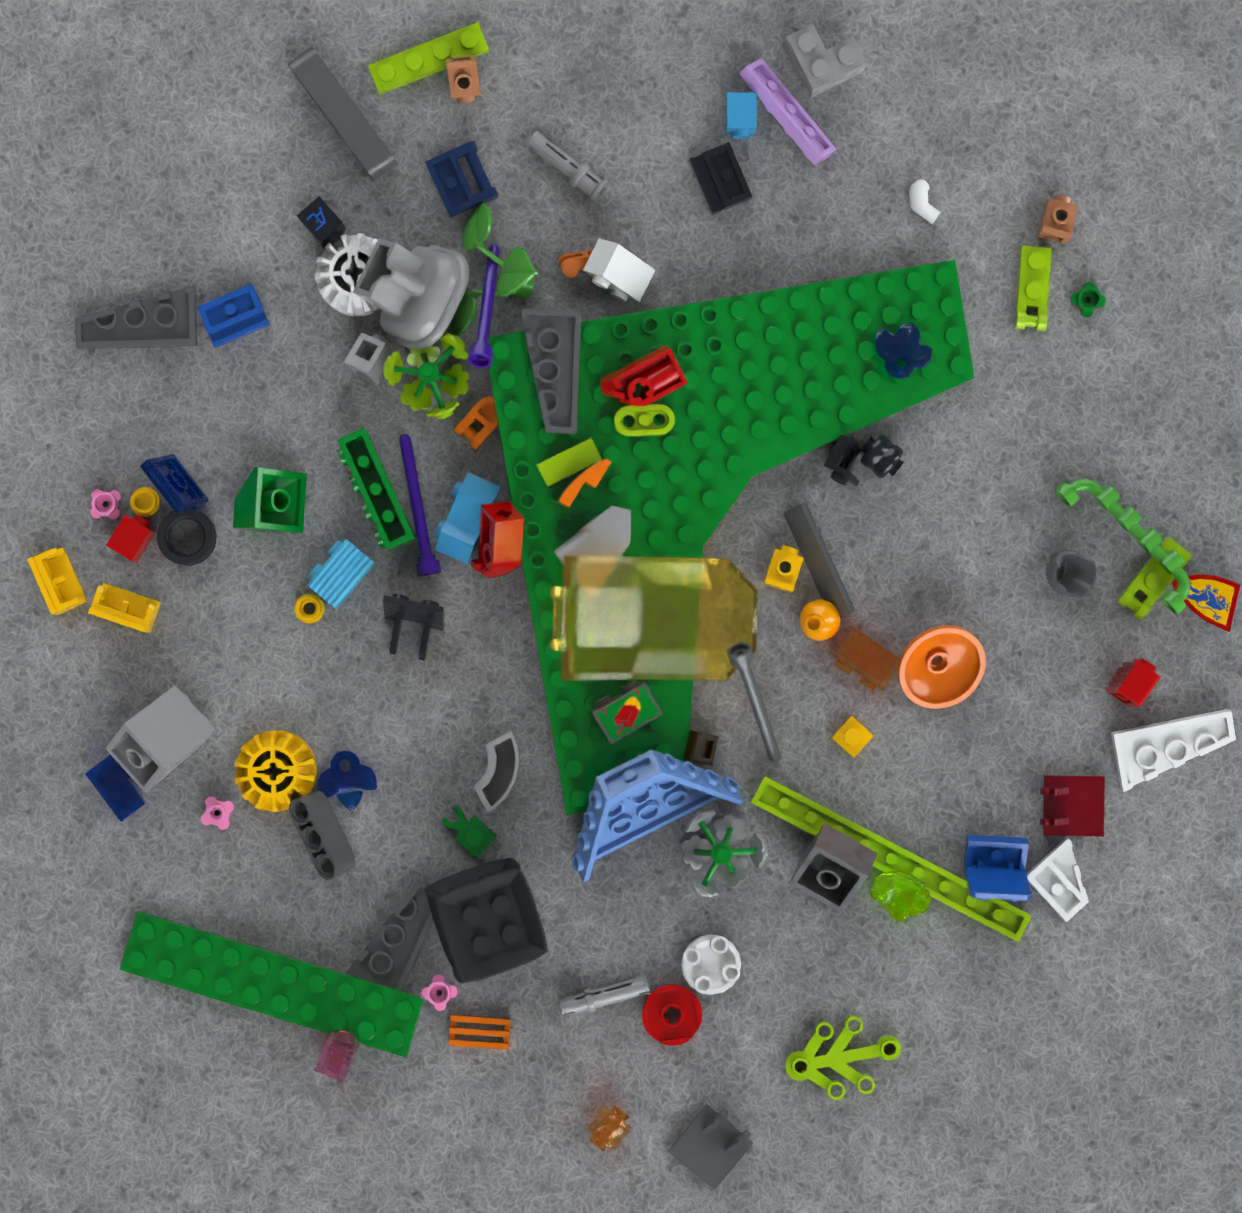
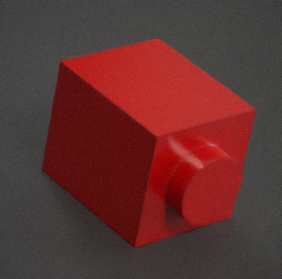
M135 514L134 518L124 515L106 546L128 560L137 563L156 532L149 528L151 522L138 514Z

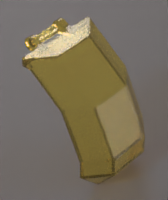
M564 556L563 587H551V596H554L553 640H550V650H562L561 680L667 679L727 681L738 670L730 664L727 650L731 645L738 642H747L750 644L753 654L757 652L758 589L730 559Z

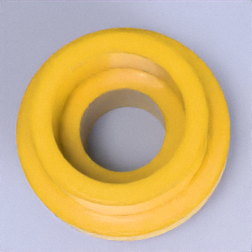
M304 594L297 599L294 611L300 621L312 624L323 617L325 606L322 599L317 595ZM308 603H312L315 606L314 613L310 615L304 610Z

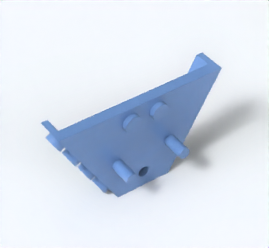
M650 750L596 777L593 790L589 793L587 812L583 815L584 823L581 833L578 834L576 852L572 855L573 868L575 871H578L584 883L590 879L595 860L718 798L738 805L745 802L739 792L740 787L729 776L723 777L715 774L710 769L699 768L689 761L683 762L675 759L670 754H662Z

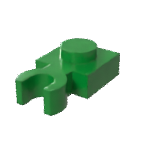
M454 806L452 809L458 814L457 822L452 823L444 817L442 823L447 828L457 829L459 833L454 839L477 858L494 839L496 834L475 815L468 822L465 819L463 810L458 806Z

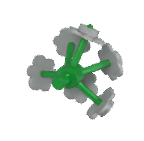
M700 810L689 818L685 831L695 832L701 828L707 839H700L698 835H692L689 840H684L680 846L681 852L684 854L682 862L689 864L693 870H699L703 862H707L710 856L713 859V863L705 878L701 875H689L687 878L696 894L702 897L719 895L720 891L717 889L716 883L711 880L716 869L719 872L717 875L718 881L726 883L729 888H736L739 886L740 881H745L748 878L746 870L749 867V863L745 858H737L736 855L750 854L755 867H762V862H765L768 856V846L764 839L760 838L759 833H754L753 837L750 838V848L730 849L728 846L737 844L738 839H745L746 832L744 830L746 822L742 818H735L732 814H726L724 818L719 817L714 820L713 826L717 830L715 836L718 839H723L719 843L706 825L715 816V810L709 812Z

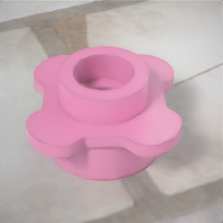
M96 489L92 492V509L90 514L93 518L99 519L103 516L115 520L120 516L118 501L121 500V494L118 491L102 492V490ZM104 502H108L107 507L103 506Z
M214 796L208 797L205 800V813L201 816L202 824L206 826L210 824L216 825L221 830L227 829L230 826L229 818L234 810V804L231 801H218ZM216 810L220 811L219 816L215 815Z
M436 974L432 978L433 982L428 987L422 989L421 995L425 1000H429L436 1010L442 1011L446 1008V1003L450 998L456 997L458 991L456 986L449 985L445 981L443 975ZM437 990H442V994L438 995Z

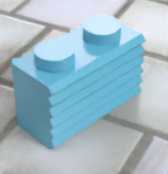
M347 539L343 543L338 540L327 553L330 556L328 561L323 566L320 563L317 564L308 575L311 581L307 585L336 609L341 606L376 564Z

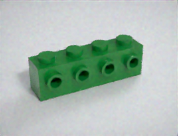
M362 428L338 439L340 449L336 450L342 465H348L353 476L349 477L350 483L356 494L359 492L362 494L365 503L361 504L367 520L373 519L377 530L373 533L380 548L386 547L387 551L392 552L416 541L415 533L369 432Z

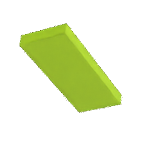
M592 438L537 464V467L548 487L602 459Z

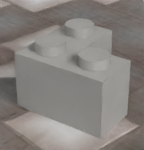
M813 23L786 36L784 48L810 98L862 73L867 64L854 37L826 50Z

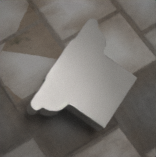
M378 238L353 293L381 309L380 325L387 333L388 341L410 349H424L433 345L448 328L465 293L469 281V265L465 256L455 250L432 244L429 247L417 246L410 252L397 243Z

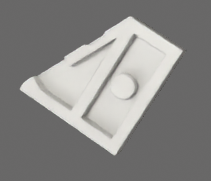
M1065 838L1026 874L1028 882L1065 922L1070 920L1089 902L1081 881L1080 869L1072 850L1073 845L1069 838Z

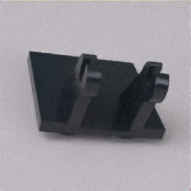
M392 594V597L384 595L385 619L395 621L389 649L390 654L396 655L403 620L425 624L419 652V660L425 661L431 630L444 631V607H440L437 602L431 600H422L420 603L411 601L409 597L401 594Z

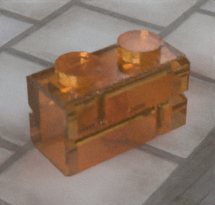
M855 627L850 628L831 656L836 660L834 664L836 668L847 675L852 671L860 676L859 683L871 692H874L876 688L880 691L885 689L898 670L900 658Z

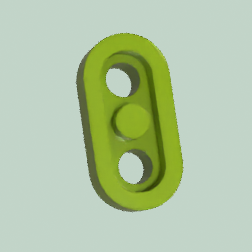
M662 404L646 405L643 407L634 405L624 406L615 413L613 418L615 430L626 437L664 435L673 428L675 423L673 411ZM657 414L661 415L664 419L661 426H657L653 422V418ZM625 416L633 418L634 423L631 427H626L623 424Z

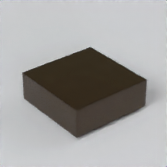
M690 730L683 759L712 766L719 736Z

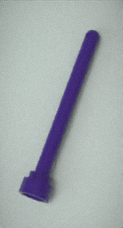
M496 244L490 245L488 250L499 258V246ZM488 256L477 340L469 348L468 354L469 364L476 368H487L491 366L493 360V349L488 342L498 264Z
M402 434L399 438L420 552V557H418V563L416 564L417 575L437 574L441 572L439 560H436V556L432 555L412 442L408 434Z

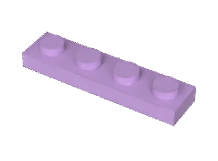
M762 58L749 64L739 73L747 86L754 93H757L758 98L763 102L767 111L776 118L786 134L795 141L804 156L814 166L837 150Z

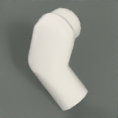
M917 180L909 189L910 207L915 213L933 224L941 212L928 203L929 184L924 180Z

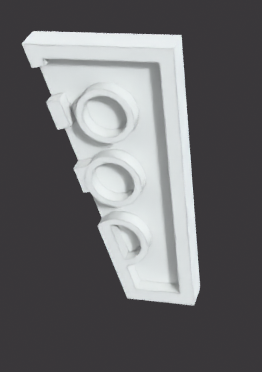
M1224 709L1111 732L1121 791L1130 790L1138 783L1145 780L1149 781L1158 777V774L1171 768H1177L1198 755L1203 756L1235 741L1232 711Z

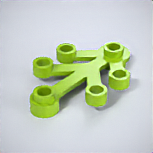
M850 1015L845 1019L844 1028L828 1052L824 1055L815 1056L822 1042L829 1040L834 1033V1029L829 1022L820 1021L816 1024L815 1033L805 1048L794 1051L787 1057L785 1069L787 1074L796 1081L810 1079L826 1090L829 1097L833 1100H840L844 1097L845 1087L840 1081H832L817 1070L819 1068H832L854 1083L862 1094H870L875 1089L873 1078L867 1074L862 1075L846 1063L875 1057L891 1061L900 1055L901 1045L894 1036L884 1035L878 1039L877 1044L844 1050L852 1037L859 1034L863 1029L862 1020L856 1015ZM854 1019L858 1020L859 1027L855 1030L849 1029V1022ZM823 1025L830 1028L826 1036L819 1034V1028ZM893 1044L895 1047L894 1051L891 1054H886L884 1052L885 1045ZM798 1061L806 1063V1068L803 1071L795 1069V1064ZM868 1079L871 1081L868 1089L860 1087L862 1080ZM839 1085L841 1087L840 1094H831L832 1086Z

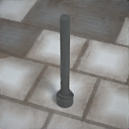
M747 642L735 643L727 650L730 664L740 671L769 759L772 762H778L781 754L751 668L752 660L754 659L751 646Z

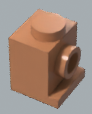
M476 55L447 58L446 66L451 98H457L458 103L475 101V96L481 95ZM461 77H466L470 83L468 86L462 87L459 85L458 80Z
M1055 195L1054 199L1049 198L1047 200L1037 237L1066 244L1071 239L1078 205L1072 204V198ZM1056 212L1064 213L1065 220L1059 221L1056 218Z

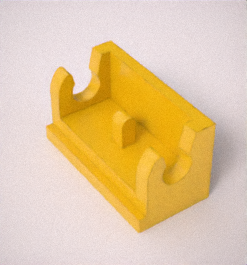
M64 547L59 549L53 548L27 559L52 615L62 614L88 602Z
M103 583L102 586H98L88 613L145 633H151L161 602Z

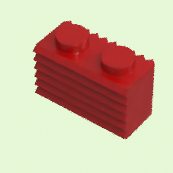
M1143 658L1140 661L1134 659L1133 662H1123V667H1119V672H1115L1116 677H1112L1113 682H1109V687H1105L1106 692L1128 707H1141L1161 678L1160 675L1155 673L1157 668Z

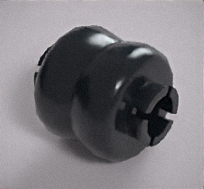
M879 435L876 440L871 436L860 449V452L864 453L860 459L862 465L872 469L879 478H884L888 473L893 477L904 463V461L900 460L903 450L899 446L892 444L885 435Z

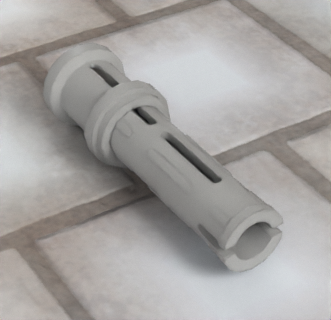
M536 131L528 140L526 145L528 148L569 179L570 186L573 188L578 187L590 197L592 203H596L606 192L610 185L609 181L606 179L602 181L590 171V167L587 164L584 165L582 163L580 165L546 139L539 131Z

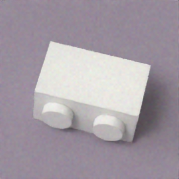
M599 238L583 271L593 277L591 282L603 289H611L610 295L623 302H626L627 299L640 302L655 269L620 244Z

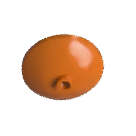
M952 625L937 626L920 633L904 649L898 664V681L905 695L915 704L930 709L947 708L966 699L978 687L985 672L986 657L981 643L968 630ZM938 656L936 660L931 661L934 657Z

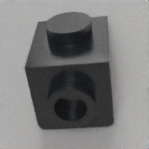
M841 435L838 442L834 443L831 447L829 457L824 466L832 473L830 478L837 483L846 486L848 482L857 487L860 481L849 470L859 455L861 448L852 439Z

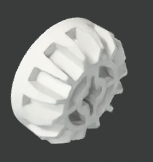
M361 233L351 236L341 235L334 245L329 242L325 246V251L321 257L318 256L315 280L319 292L333 309L342 314L365 316L380 309L353 293L356 284L349 275L354 272L355 264L359 271L363 272L365 263L361 260L358 252L370 257L377 242L376 238L373 239ZM347 253L348 260L343 263L341 270L334 271L337 260ZM334 276H342L345 283L350 287L351 292L339 287Z

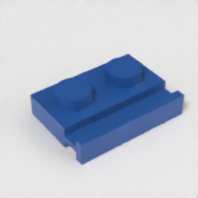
M253 284L197 307L215 348L270 325Z

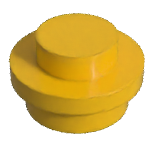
M149 487L137 489L130 498V506L133 512L141 517L153 516L158 512L161 505L159 494Z

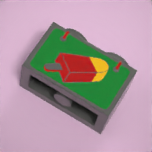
M636 679L631 680L620 687L621 693L611 698L608 694L593 703L595 708L590 710L610 745L663 714L644 681L637 683Z

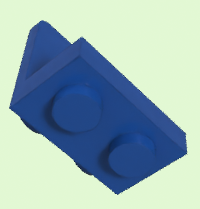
M967 835L963 867L969 895L980 900L1007 899L1012 902L1029 900L1031 890L1025 871L1029 846L1028 839L1021 837Z

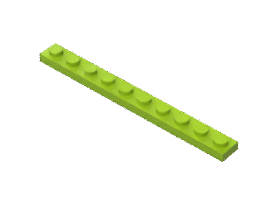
M763 776L751 800L752 804L814 836L818 834L824 823L878 853L873 867L1017 942L1020 941L1032 917L1029 913L1002 899L980 900L971 897L967 881L766 776Z

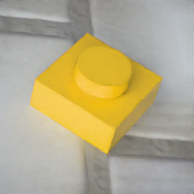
M850 716L831 738L854 758L874 735L853 716Z

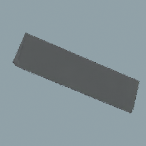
M804 502L786 511L784 517L822 600L832 603L837 608L840 618L853 613L855 610L807 503Z

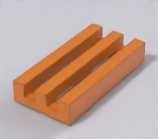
M451 1014L448 1046L509 1050L511 1018ZM456 1023L504 1025V1030L456 1027ZM456 1034L503 1037V1042L455 1038Z

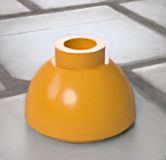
M822 599L812 600L801 610L799 625L802 632L808 638L816 641L827 640L837 633L840 627V614L837 608L829 601Z

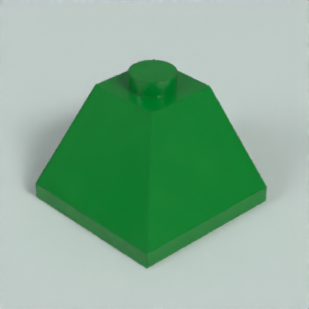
M254 467L235 497L233 528L303 533L307 473Z

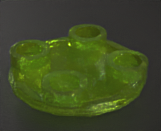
M890 871L882 873L875 879L870 892L871 897L889 912L892 919L901 922L905 921L907 917L921 915L928 910L931 903L930 891L926 885L915 876L905 872Z

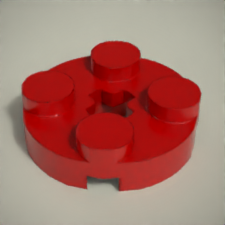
M679 984L661 985L646 998L642 1008L643 1025L650 1036L664 1045L676 1046L684 1044L693 1037L702 1023L700 1002L687 987ZM674 1006L675 1010H680L681 1015L676 1017V1022L670 1023L669 1018L663 1017V1013L668 1012V1007Z

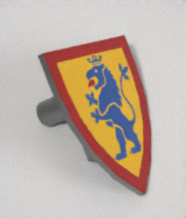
M1213 573L1188 574L1191 586L1189 594L1184 600L1185 604L1201 619L1230 632L1242 583ZM1174 580L1171 583L1175 590H1177L1178 582Z

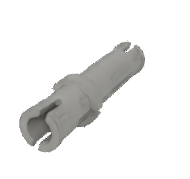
M646 975L599 989L590 990V988L584 989L583 993L558 1000L564 1018L588 1010L591 1013L596 1011L595 1008L650 994Z

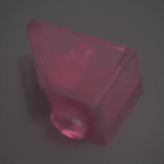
M339 1030L336 1033L332 1031L328 1036L314 1071L343 1082L353 1066L360 1042L356 1041L355 1036L349 1032Z

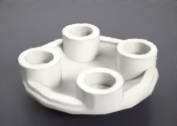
M710 934L700 936L688 945L683 953L681 966L683 976L692 988L702 994L714 995L725 992L740 977L741 961L739 952L733 943L723 936Z

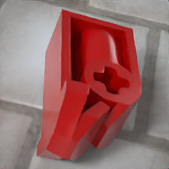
M665 345L618 371L607 374L599 382L602 394L617 397L619 402L640 407L649 405L688 383L671 348ZM637 383L644 386L640 390V396L633 393L636 390L635 384Z
M510 502L481 505L478 559L471 560V566L488 578L501 577L517 569L521 564L524 518Z

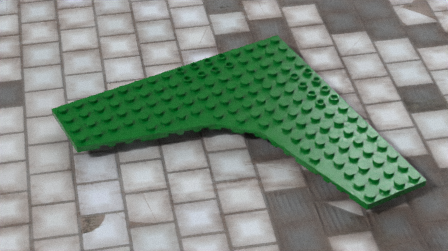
M955 260L582 321L580 328L577 434L545 433L524 331L489 337L488 343L493 349V360L488 370L510 503L524 518L521 566L533 622L566 815L587 812L589 793L593 790L596 777L650 750L662 754H670L675 759L683 762L687 761L683 758L690 730L703 546L751 477L840 438L841 435L850 434L975 378ZM664 345L671 348L688 383L649 405L662 404L669 407L675 416L673 428L664 435L626 437L619 434L613 425L614 415L620 408L631 405L619 402L617 397L602 394L599 382L607 374L618 371ZM637 383L635 384L636 390L633 393L640 396V390L644 386ZM657 414L654 416L653 422L655 425L661 426L664 419L661 415ZM631 416L623 418V424L626 427L633 425L634 420ZM592 438L601 459H608L611 461V464L596 488H591L584 483L571 505L566 508L557 502L559 496L588 467L547 487L537 464ZM610 506L631 510V543L593 596L588 597L572 574L560 562L554 551L576 535L580 528L603 513ZM636 679L637 683L644 681L663 714L610 745L590 710L595 708L593 703L608 694L611 698L621 693L620 687L631 680Z

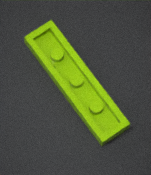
M476 22L368 65L378 93L381 95L447 69V58L473 55L478 57L488 53L489 48L480 25Z

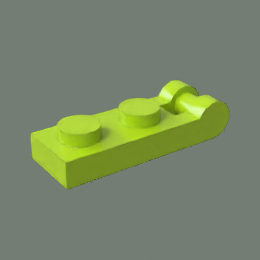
M1020 247L1015 329L1035 327L1037 331L1046 330L1052 248ZM1026 307L1037 308L1036 316L1027 315Z
M1167 537L1160 545L1166 553L1173 549L1184 559L1185 562L1180 566L1181 568L1193 556L1170 537ZM1151 556L1116 602L1122 607L1127 606L1133 611V615L1137 619L1142 620L1173 581L1174 577L1168 574L1159 565L1158 561ZM1138 590L1146 596L1142 602L1134 597Z

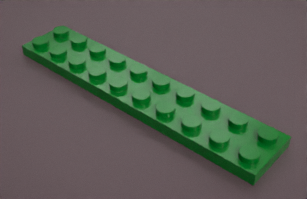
M141 911L136 913L120 970L405 1058L409 1054L425 999L415 994L347 975L333 969Z

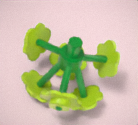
M450 333L443 334L440 338L445 352L439 358L437 357L440 354L439 347L431 345L424 349H410V353L407 355V362L409 365L416 366L417 368L403 367L399 351H394L391 356H388L383 365V373L390 386L400 382L402 373L419 375L421 380H414L412 384L405 383L403 385L400 401L405 405H410L413 411H418L420 408L426 410L431 407V397L434 394L438 406L428 411L426 416H433L438 420L447 419L453 415V410L460 405L458 401L443 402L436 383L439 379L443 380L440 385L442 392L448 393L451 398H457L459 394L464 395L469 390L467 381L470 379V374L464 371L462 365L454 364L451 370L447 369L443 374L439 371V366L451 353L457 359L462 358L466 360L468 358V353L464 350V342L458 336ZM426 384L430 385L431 388H432V390L429 389V388H426L425 385H426Z

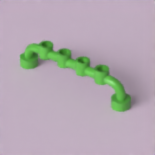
M1078 479L1069 485L1062 482L1054 492L1065 505L1072 507L1080 499L1077 494L1079 491L1085 490L1090 492L1098 504L1105 510H1108L1116 518L1118 524L1129 532L1146 552L1150 553L1168 574L1177 580L1178 589L1176 592L1169 589L1160 599L1172 613L1178 615L1186 607L1184 600L1188 596L1191 586L1188 575L1180 567L1185 562L1184 559L1173 549L1166 553L1159 546L1163 541L1159 533L1153 528L1145 531L1138 524L1142 519L1138 512L1130 506L1124 510L1117 503L1120 495L1110 485L1103 489L1099 484L1089 479Z

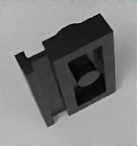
M730 142L708 150L699 156L689 158L690 165L712 215L752 199V194Z

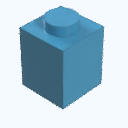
M757 93L726 94V135H732V138L737 140L749 139L750 135H755L757 129Z

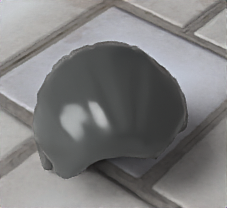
M1065 550L1058 552L1050 559L1046 575L1049 584L1058 593L1068 597L1083 598L1089 595L1091 588H1093L1096 579V565L1093 560L1084 557L1077 551Z

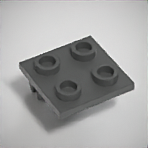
M706 1104L668 1151L716 1190L753 1145V1142L749 1139L751 1133L747 1129L740 1132L726 1120L728 1113L724 1110L717 1113Z

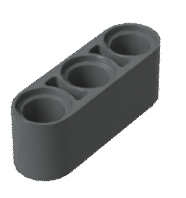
M315 790L290 802V816L319 876L330 880L352 869L355 864L354 853L326 795L321 791Z

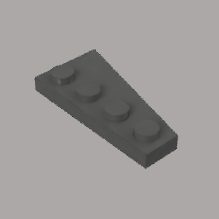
M196 286L184 287V289L175 292L159 294L157 297L143 301H134L125 306L114 309L109 308L75 318L76 348L113 349L197 346Z
M520 308L545 433L577 434L581 311Z

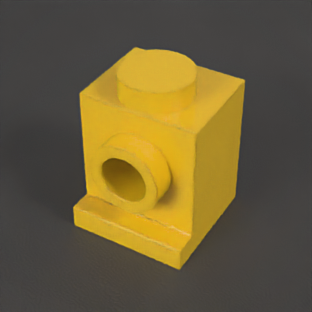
M782 545L781 550L775 548L763 584L792 593L804 559L798 556L799 550ZM782 562L790 564L791 568L788 573L780 571L779 566Z

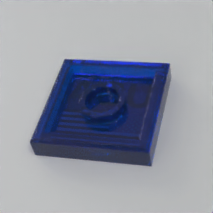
M174 454L147 459L140 465L141 469L176 514L201 508L209 501Z

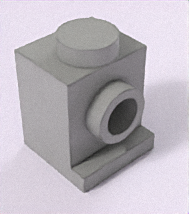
M361 332L346 357L344 364L353 375L378 385L384 362L393 352L388 347L389 342L377 334H373L371 337Z

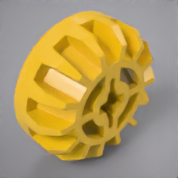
M282 730L267 731L253 736L252 739L241 747L238 758L234 763L235 784L238 785L242 793L241 796L257 809L272 812L288 810L290 802L307 795L313 790L317 779L316 758L310 746L299 736ZM270 751V759L264 761L261 766L253 767L254 762L261 754ZM275 751L286 754L293 765H289L283 758L276 757ZM276 763L277 768L289 770V772H283L274 779L273 774L268 772L262 773L261 770H268ZM289 776H293L292 782L286 789L276 792V784L283 783ZM253 777H261L265 783L271 785V792L261 789Z

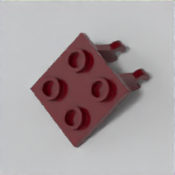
M1044 775V788H1040V794L1043 795V818L1040 819V825H1043V835L1104 837L1105 776Z

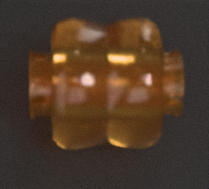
M615 1105L613 1109L603 1106L599 1110L597 1117L588 1125V1132L592 1135L589 1139L590 1142L594 1143L602 1151H605L606 1148L613 1151L617 1150L621 1145L622 1139L631 1132V1125L627 1122L630 1116Z

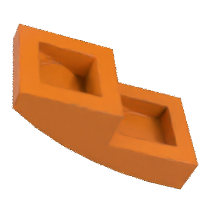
M604 459L585 469L565 488L557 502L568 508L584 483L591 488H596L611 461Z

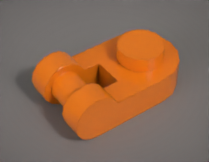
M593 249L562 255L558 260V266L562 273L569 278L575 277L579 270L584 269Z
M493 396L482 398L454 429V432L460 437L463 435L470 441L469 445L476 451L498 427ZM475 420H478L484 426L479 433L471 427Z

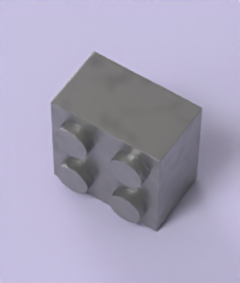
M824 823L799 860L790 884L843 913L869 876L878 853Z

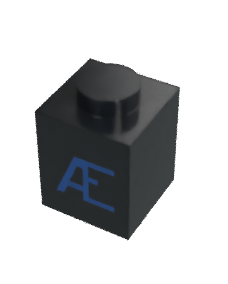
M320 196L297 215L301 223L323 248L329 242L334 245L340 239V236L344 235L342 231L346 227Z

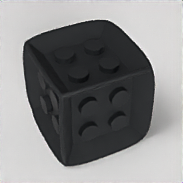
M509 857L507 859L490 861L452 874L425 887L429 908L446 957L452 966L453 975L459 983L475 982L530 963L548 952L544 929L533 895L521 871L520 864L514 858Z

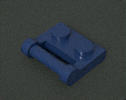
M474 141L465 143L425 161L450 218L482 204V202L487 203L499 196L496 188L491 186L476 154L478 149ZM466 158L481 192L475 195L472 194L459 166L458 159Z

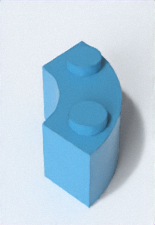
M471 473L467 474L463 483L458 481L451 494V498L455 500L445 522L442 520L439 522L434 533V537L438 538L435 550L468 564L479 542L481 505L496 503L501 487Z

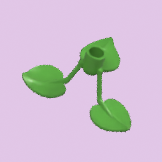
M482 202L465 225L462 235L463 247L470 252L477 247L478 250L502 267L494 296L508 298L509 295H513L527 300L534 290L535 281L533 277L538 273L531 264L527 252L521 247H515L504 261L484 247L483 241L490 233L492 218L488 205ZM466 288L447 328L448 333L459 336L468 328L476 312L475 298L482 296L483 290H473L470 293L469 288Z

